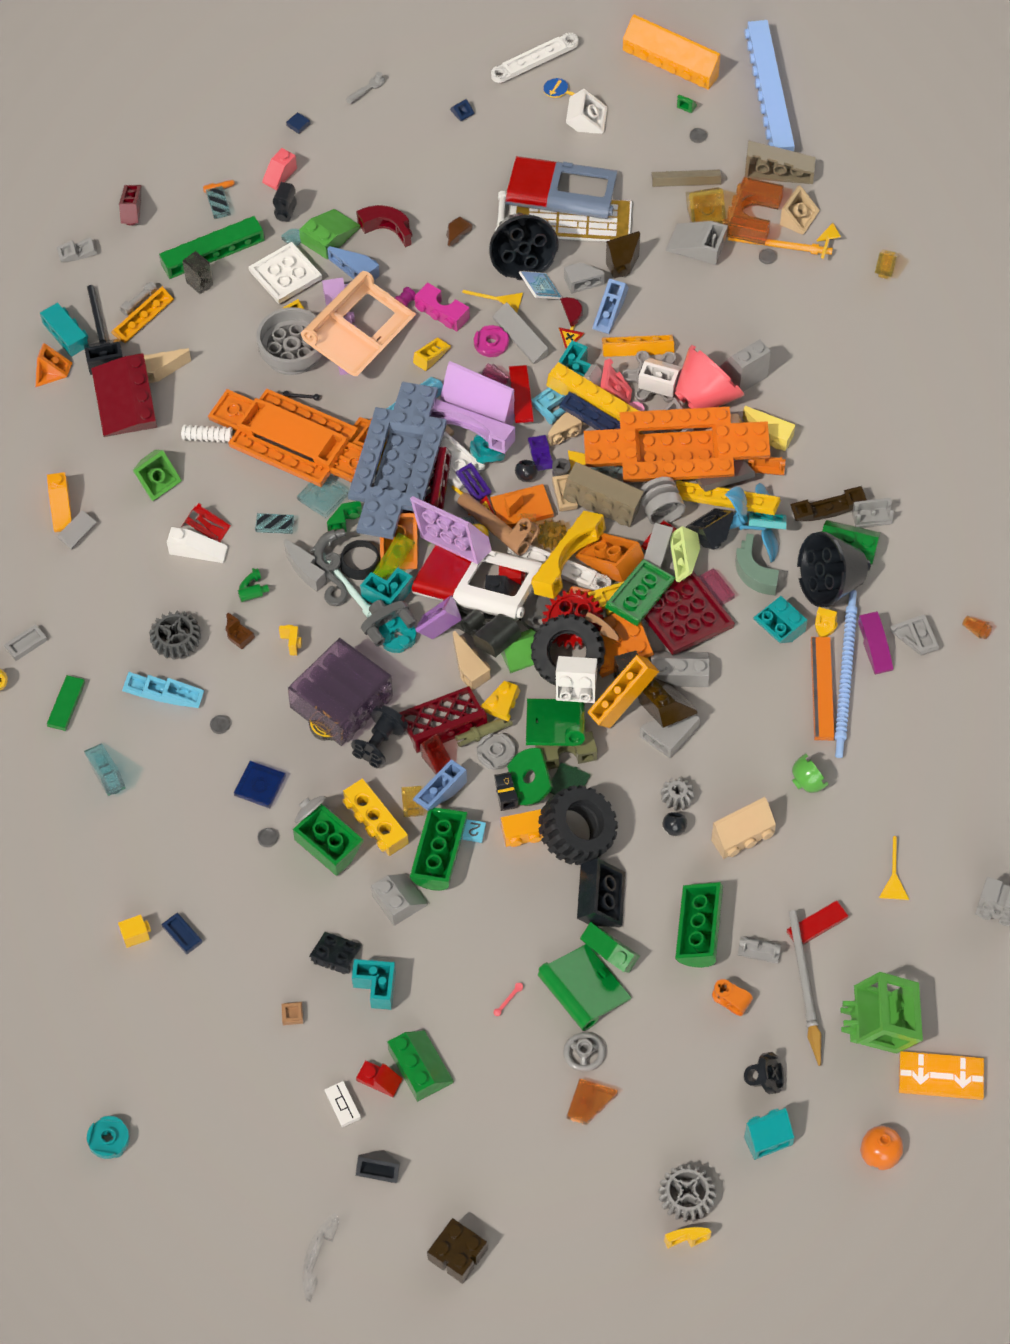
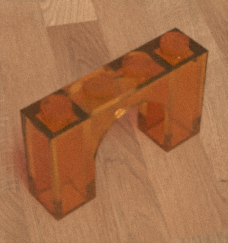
M743 177L742 183H738L737 195L733 196L732 207L729 206L728 218H724L723 221L724 225H728L727 237L765 245L770 231V220L749 216L743 210L750 206H763L778 210L783 199L784 185Z

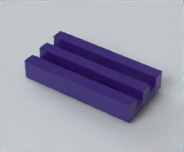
M472 462L456 471V475L464 487L477 501L492 493ZM467 469H470V471L472 472V474L474 475V477L479 482V484L485 492L481 491L476 481L474 480V478H472Z

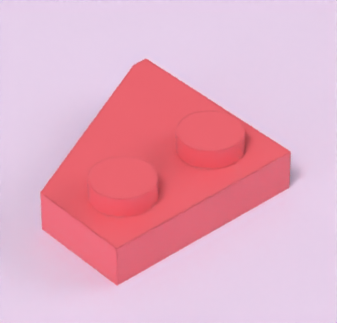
M609 358L604 361L600 387L629 404L632 389L624 380L620 371L615 372L611 366L613 361Z

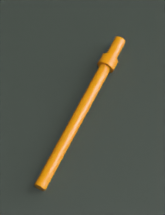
M729 234L728 241L807 251L818 255V253L822 254L824 248L819 246V244L813 243L808 245ZM827 247L826 254L832 255L833 248Z

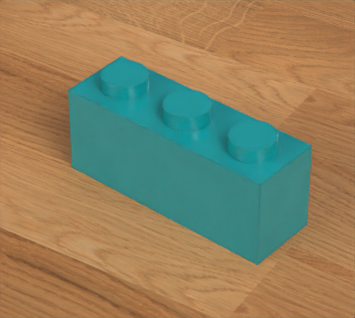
M57 302L40 312L42 324L71 357L84 350V345L88 344L87 339H89V336L84 329L81 330L79 328L78 322L75 318L72 319L65 307L62 308Z

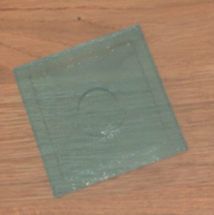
M328 477L322 487L309 483L297 495V500L324 518H327L347 497L349 490Z

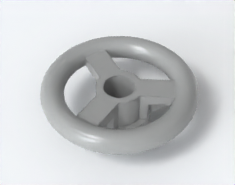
M590 1033L575 1034L567 1040L564 1046V1058L567 1064L581 1072L596 1069L602 1063L605 1056L603 1043L598 1037ZM570 1048L574 1049L581 1057L580 1065L572 1060ZM582 1049H587L588 1051H587V1052H582L581 1050H582ZM599 1050L596 1061L586 1065L587 1058L591 1053Z

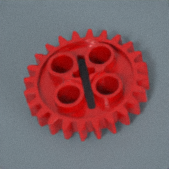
M570 589V594L563 590V596L557 595V600L550 599L552 605H545L548 611L543 612V616L546 618L542 619V622L545 624L548 619L562 614H575L585 618L586 614H580L584 609L589 610V613L603 620L604 616L601 614L603 610L599 607L598 601L594 602L595 598L593 595L588 598L587 591L582 595L580 589H578L576 594H574L572 589ZM565 606L570 607L568 611H562V608H564ZM591 622L600 632V629L598 627L602 626ZM568 633L558 636L553 641V643L557 641L558 647L564 644L565 649L572 645L573 650L576 649L578 644L583 648L584 643L579 636L575 634L568 635Z

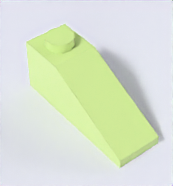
M683 526L674 531L670 538L677 582L692 574L700 551L698 533Z

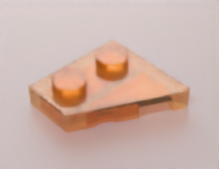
M579 1079L567 1113V1119L587 1125L597 1113H600L605 1108V1105L610 1100L617 1097L618 1090Z

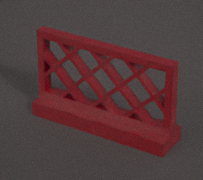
M447 447L439 448L434 465L435 470L433 469L434 477L430 479L428 486L432 490L424 499V502L442 510L444 508L452 458ZM409 510L408 512L403 513H414V511Z
M470 686L399 712L402 715L401 720L403 722L406 720L405 717L409 715L416 716L414 722L406 720L408 722L406 731L416 753L453 740L456 735L470 731L472 727L477 728L488 723L486 712L479 705ZM469 695L468 701L459 700L460 696ZM446 701L452 703L450 708L441 705ZM456 704L465 706L462 712L454 710ZM469 707L477 710L471 714L466 713ZM428 708L434 709L432 715L423 712ZM438 711L446 712L445 718L437 717ZM451 714L460 716L458 719L448 720ZM420 718L429 719L427 725L418 723ZM433 721L442 723L439 726L430 727ZM415 728L423 729V732L413 734Z

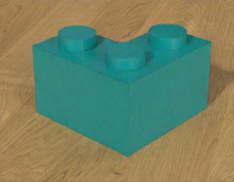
M571 340L558 361L584 377L592 365L586 362L588 346Z
M398 567L387 581L371 572L360 585L361 596L372 604L377 600H383L386 606L397 601H404L412 591L413 576Z
M354 959L352 971L353 988L371 989V1008L392 1010L396 976L395 962Z

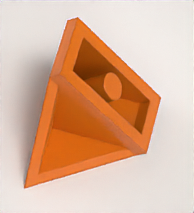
M45 343L42 344L37 357L36 387L66 378L72 365L71 361Z

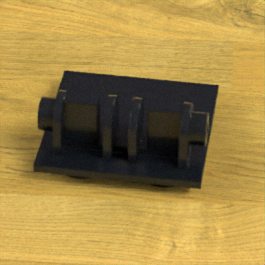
M324 932L309 957H311V961L315 965L325 966L327 969L331 964L330 970L333 971L335 968V971L343 975L345 973L349 974L351 970L350 964L362 947V944Z

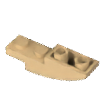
M566 412L556 421L548 433L549 447L555 444L558 445L571 437H576L581 433L582 425L588 424Z

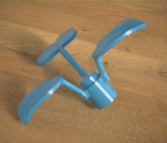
M759 483L756 485V493L770 495L764 484ZM741 487L731 488L725 496L729 498L737 512L734 513L730 529L739 527L740 530H762V540L768 552L770 563L773 562L778 553V541L771 529L767 530L766 527L745 525L748 522L747 514L751 512L747 511L746 495Z

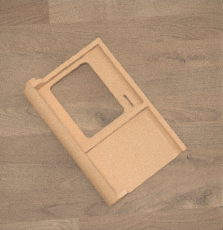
M361 271L301 332V336L306 343L353 376H358L408 324L416 313L375 285L373 276L369 272ZM366 294H370L395 313L373 337H369L343 318Z

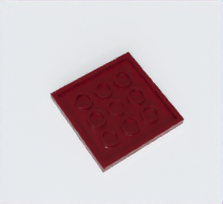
M694 571L680 582H677L675 577L671 586L644 617L645 621L672 655L730 630L735 625V622Z

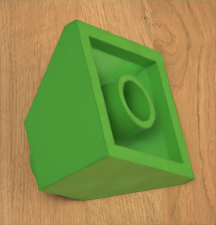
M155 449L142 458L133 469L134 474L151 501H154L182 481L163 450Z

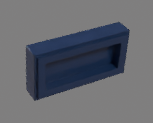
M178 912L161 924L162 928L186 955L203 943L202 939Z

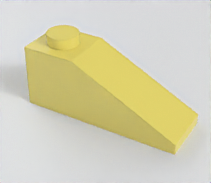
M744 407L742 419L745 422L768 421L769 445L775 449L786 451L794 436L795 424L753 408Z

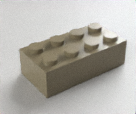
M575 462L567 477L563 498L570 503L577 502L584 509L602 514L604 518L612 519L620 525L631 527L639 511L644 491Z

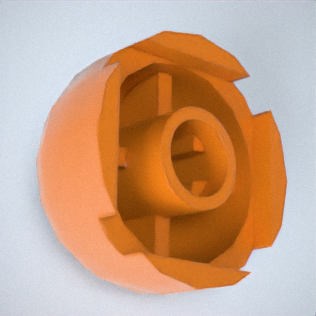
M873 1127L867 1131L862 1139L860 1147L862 1158L869 1166H874L879 1170L891 1169L898 1164L902 1157L903 1143L900 1135L890 1127Z

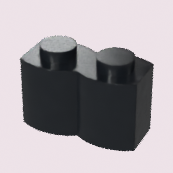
M280 182L273 198L274 215L279 221L289 222L297 205V200L294 196L296 190L293 184Z

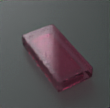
M714 568L698 576L721 606L735 598L733 591Z

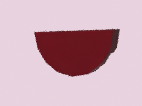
M571 297L560 298L569 324L572 327L583 316L582 305L578 300Z

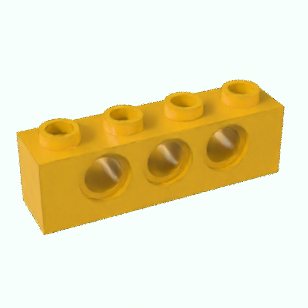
M363 778L343 790V803L348 809L354 811L356 820L360 824L363 823L365 825L367 834L377 840V846L382 852L385 851L388 856H391L409 844L408 834ZM360 803H367L364 806L359 805ZM378 817L376 820H371L370 818ZM383 831L390 832L388 834H382Z

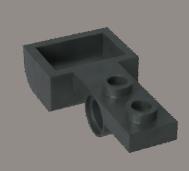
M457 607L462 620L453 626L473 636L474 646L495 658L521 637L518 624L502 614H498L490 622H487L480 611L473 610L470 613L461 607Z

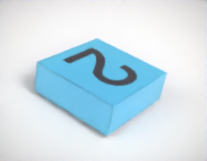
M467 819L463 840L482 843L486 822Z

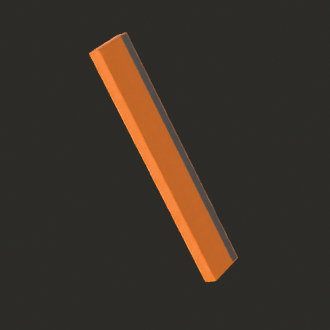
M811 637L814 740L834 741L830 637Z

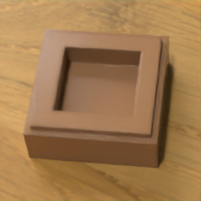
M302 1002L281 1004L283 1025L303 1024Z

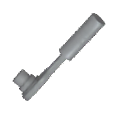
M377 72L376 76L370 79L368 85L347 97V102L350 104L366 94L370 89L382 86L385 83L383 74Z

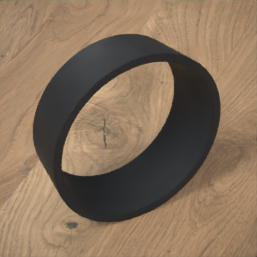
M355 540L348 543L341 553L340 567L342 572L355 580H365L371 572L376 574L380 569V556L377 548L365 540ZM356 547H366L377 554L373 565L363 570H355L348 567L343 557L349 550Z

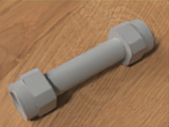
M153 282L144 285L143 291L131 301H125L122 304L120 310L124 315L133 312V307L146 296H152L155 293L157 287Z

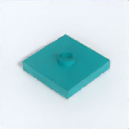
M750 512L749 526L786 530V515H769L757 512Z

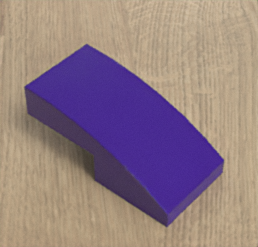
M546 435L529 437L528 444L532 461L537 465L538 471L552 469L553 461L549 452Z

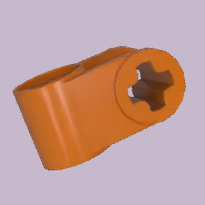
M720 979L715 983L712 993L713 1000L729 1009L735 1015L742 1016L753 1000V996L748 991L739 988L726 979Z

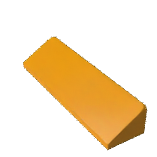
M162 286L114 328L111 333L126 343L170 304L174 298Z
M673 335L602 338L603 356H636L639 351H646L649 355H662L666 352L674 353Z

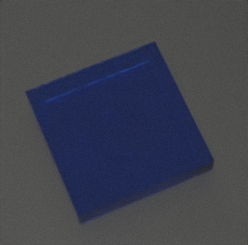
M249 761L233 792L234 796L270 809L286 774Z

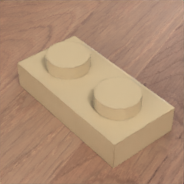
M569 474L552 477L559 512L578 508L577 502L570 503L563 498Z

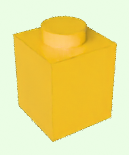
M141 914L118 922L126 948L150 940L148 932H151L147 920L143 921Z

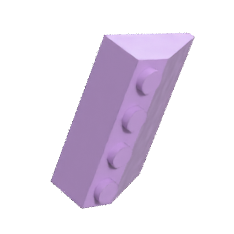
M449 361L440 401L512 425L514 422V389Z
M412 496L410 498L422 539L475 564H479L492 550L489 537L470 522Z

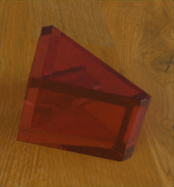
M438 734L433 735L420 744L421 757L435 774L451 760Z

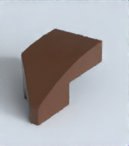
M462 217L451 221L448 224L446 233L448 246L458 243L460 236L470 232L473 225Z
M227 613V625L225 627L227 637L237 647L243 649L255 638L254 633L241 625L239 619Z

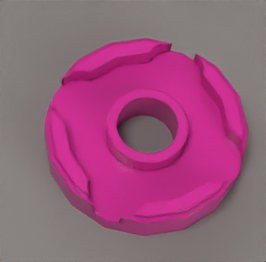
M484 326L475 333L474 347L483 356L497 357L508 349V334L499 326ZM489 339L496 340L494 343L487 342Z

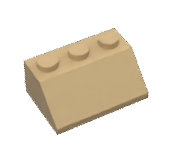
M763 797L713 823L711 841L723 859L734 857L744 848L749 849L762 839L767 840L774 835L776 823L767 799Z

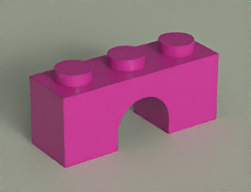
M428 282L414 296L415 307L419 311L425 312L432 319L440 321L447 328L453 329L456 332L470 319V307L456 299L449 305H441V290Z

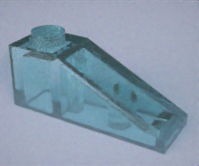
M102 743L84 751L107 796L117 794L126 788L117 766Z

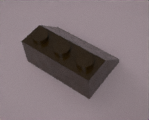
M653 678L638 696L639 703L662 728L698 713L697 709L673 685L657 678Z

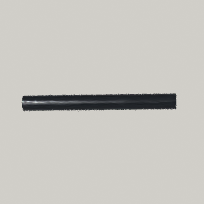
M88 285L87 291L99 342L106 341L93 285Z

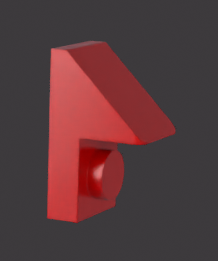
M366 1060L356 1077V1081L393 1098L403 1081L386 1064L383 1063L379 1067Z

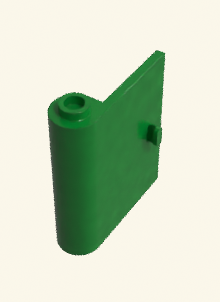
M527 699L526 745L579 746L584 742L585 702Z
M587 944L551 963H544L538 969V977L582 1031L593 1027L600 1016L631 1000V996Z

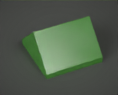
M529 629L521 632V637L501 653L510 673L534 665L531 659V643L534 640V630Z

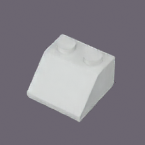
M582 89L569 98L566 123L577 132L602 134L604 133L607 106L587 90Z

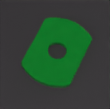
M529 748L523 750L508 764L507 768L511 774L518 797V805L530 806L537 804L552 790L553 786L542 749ZM533 770L535 773L534 780L531 783H526V773Z

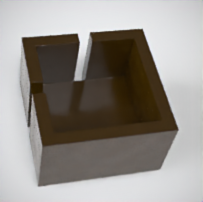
M452 1218L427 1251V1257L431 1263L443 1271L447 1268V1274L463 1284L474 1270V1264L477 1265L487 1252L488 1243Z

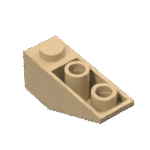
M189 348L144 355L149 383L159 382L191 362Z
M454 631L453 644L460 679L467 686H470L473 691L490 680L491 668L486 661H482L474 648L471 649L467 645L466 639Z

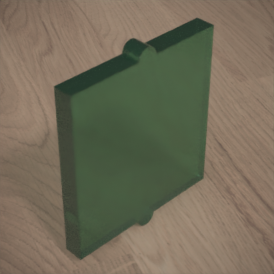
M561 762L551 780L553 788L549 793L556 795L562 789L573 785L577 787L579 785L586 786L590 774Z

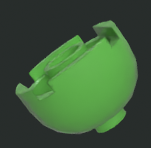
M805 753L795 761L792 767V773L795 777L792 781L798 790L803 788L809 793L819 792L829 784L827 781L825 783L822 782L824 779L823 775L811 759L807 762L805 758L808 755Z

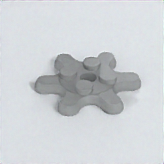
M639 351L636 354V359L640 364L637 369H626L622 372L626 382L638 384L639 374L644 361L651 358L646 351ZM666 352L658 360L673 364L676 360V355L673 352ZM638 388L635 392V397L638 401L643 402L649 395L658 393ZM658 394L667 403H670L675 398V394L673 397Z

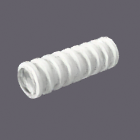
M184 424L181 436L183 441H186V439L192 441L194 439V441L200 440V442L211 440V442L217 441L219 443L222 441L225 443L226 441L229 442L233 437L232 427L226 428L225 426L223 428L220 426L209 428V426L204 427L203 425L200 427L195 425L193 427L192 425L187 426Z

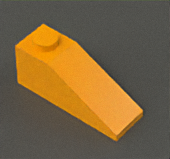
M65 472L47 474L54 532H61L72 521L69 484Z

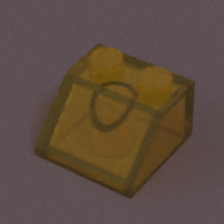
M717 187L685 192L690 222L713 221L727 224L722 188Z

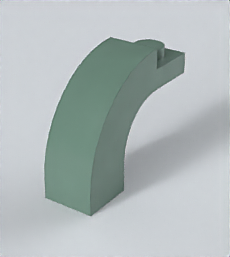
M747 533L746 541L742 540L741 548L736 550L735 566L740 579L751 589L762 594L775 596L779 570L764 568L754 561L752 557L754 534Z

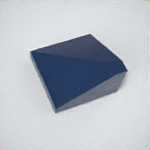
M467 99L450 108L451 112L460 122L475 114Z

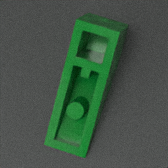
M592 922L589 923L580 937L584 943L622 972L630 973L640 957L636 952Z

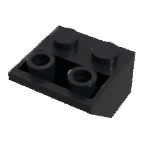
M119 338L84 345L90 375H92L91 368L123 357Z

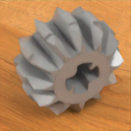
M671 777L670 783L665 782L661 789L662 803H666L667 808L673 806L674 811L677 810V807L684 810L685 805L690 806L691 800L694 799L693 786L688 785V780L682 782L680 777L677 781Z

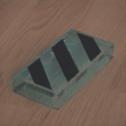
M223 187L207 189L206 195L214 219L230 216L231 213Z
M257 513L255 531L261 533L293 534L294 515Z

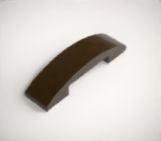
M862 486L844 490L842 495L811 503L807 499L791 503L790 506L795 521H816L850 512L853 510L854 502L867 501Z

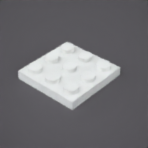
M293 242L249 266L250 273L278 304L322 279V274Z

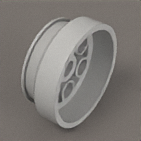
M290 307L276 310L262 320L256 335L258 350L263 360L273 370L286 375H297L307 372L317 364L322 354L306 343L301 336V332L316 317L315 314L305 309Z

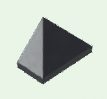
M384 1150L360 1154L357 1160L356 1176L397 1183L400 1162Z

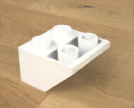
M648 358L644 361L640 371L638 388L673 397L682 367Z
M558 656L556 701L595 703L597 659Z

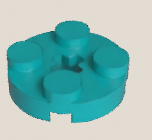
M476 435L474 440L470 442V453L476 458L478 463L502 461L505 458L504 453L490 449L489 443L479 435Z
M396 617L379 627V632L385 638V642L382 644L383 648L389 652H404V649L411 648L416 641L415 627L408 629L400 617ZM400 632L402 635L395 638L393 633Z
M104 1116L96 1123L90 1125L86 1138L93 1154L99 1158L111 1159L114 1157L118 1158L128 1147L130 1134L121 1119L114 1116ZM108 1133H111L113 1139L109 1142H106L105 1139H103V1136H107Z

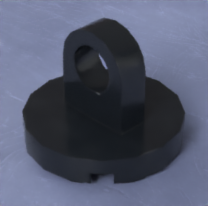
M773 1052L762 1053L758 1064L748 1066L745 1069L744 1081L753 1087L762 1086L768 1094L780 1093V1088L784 1085V1071L781 1063H778L776 1060L778 1056ZM754 1071H757L758 1078L752 1081L751 1075Z

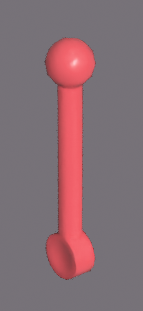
M516 983L512 993L499 1008L494 1010L495 1016H500L501 1011L514 995L522 991L523 985L521 983Z

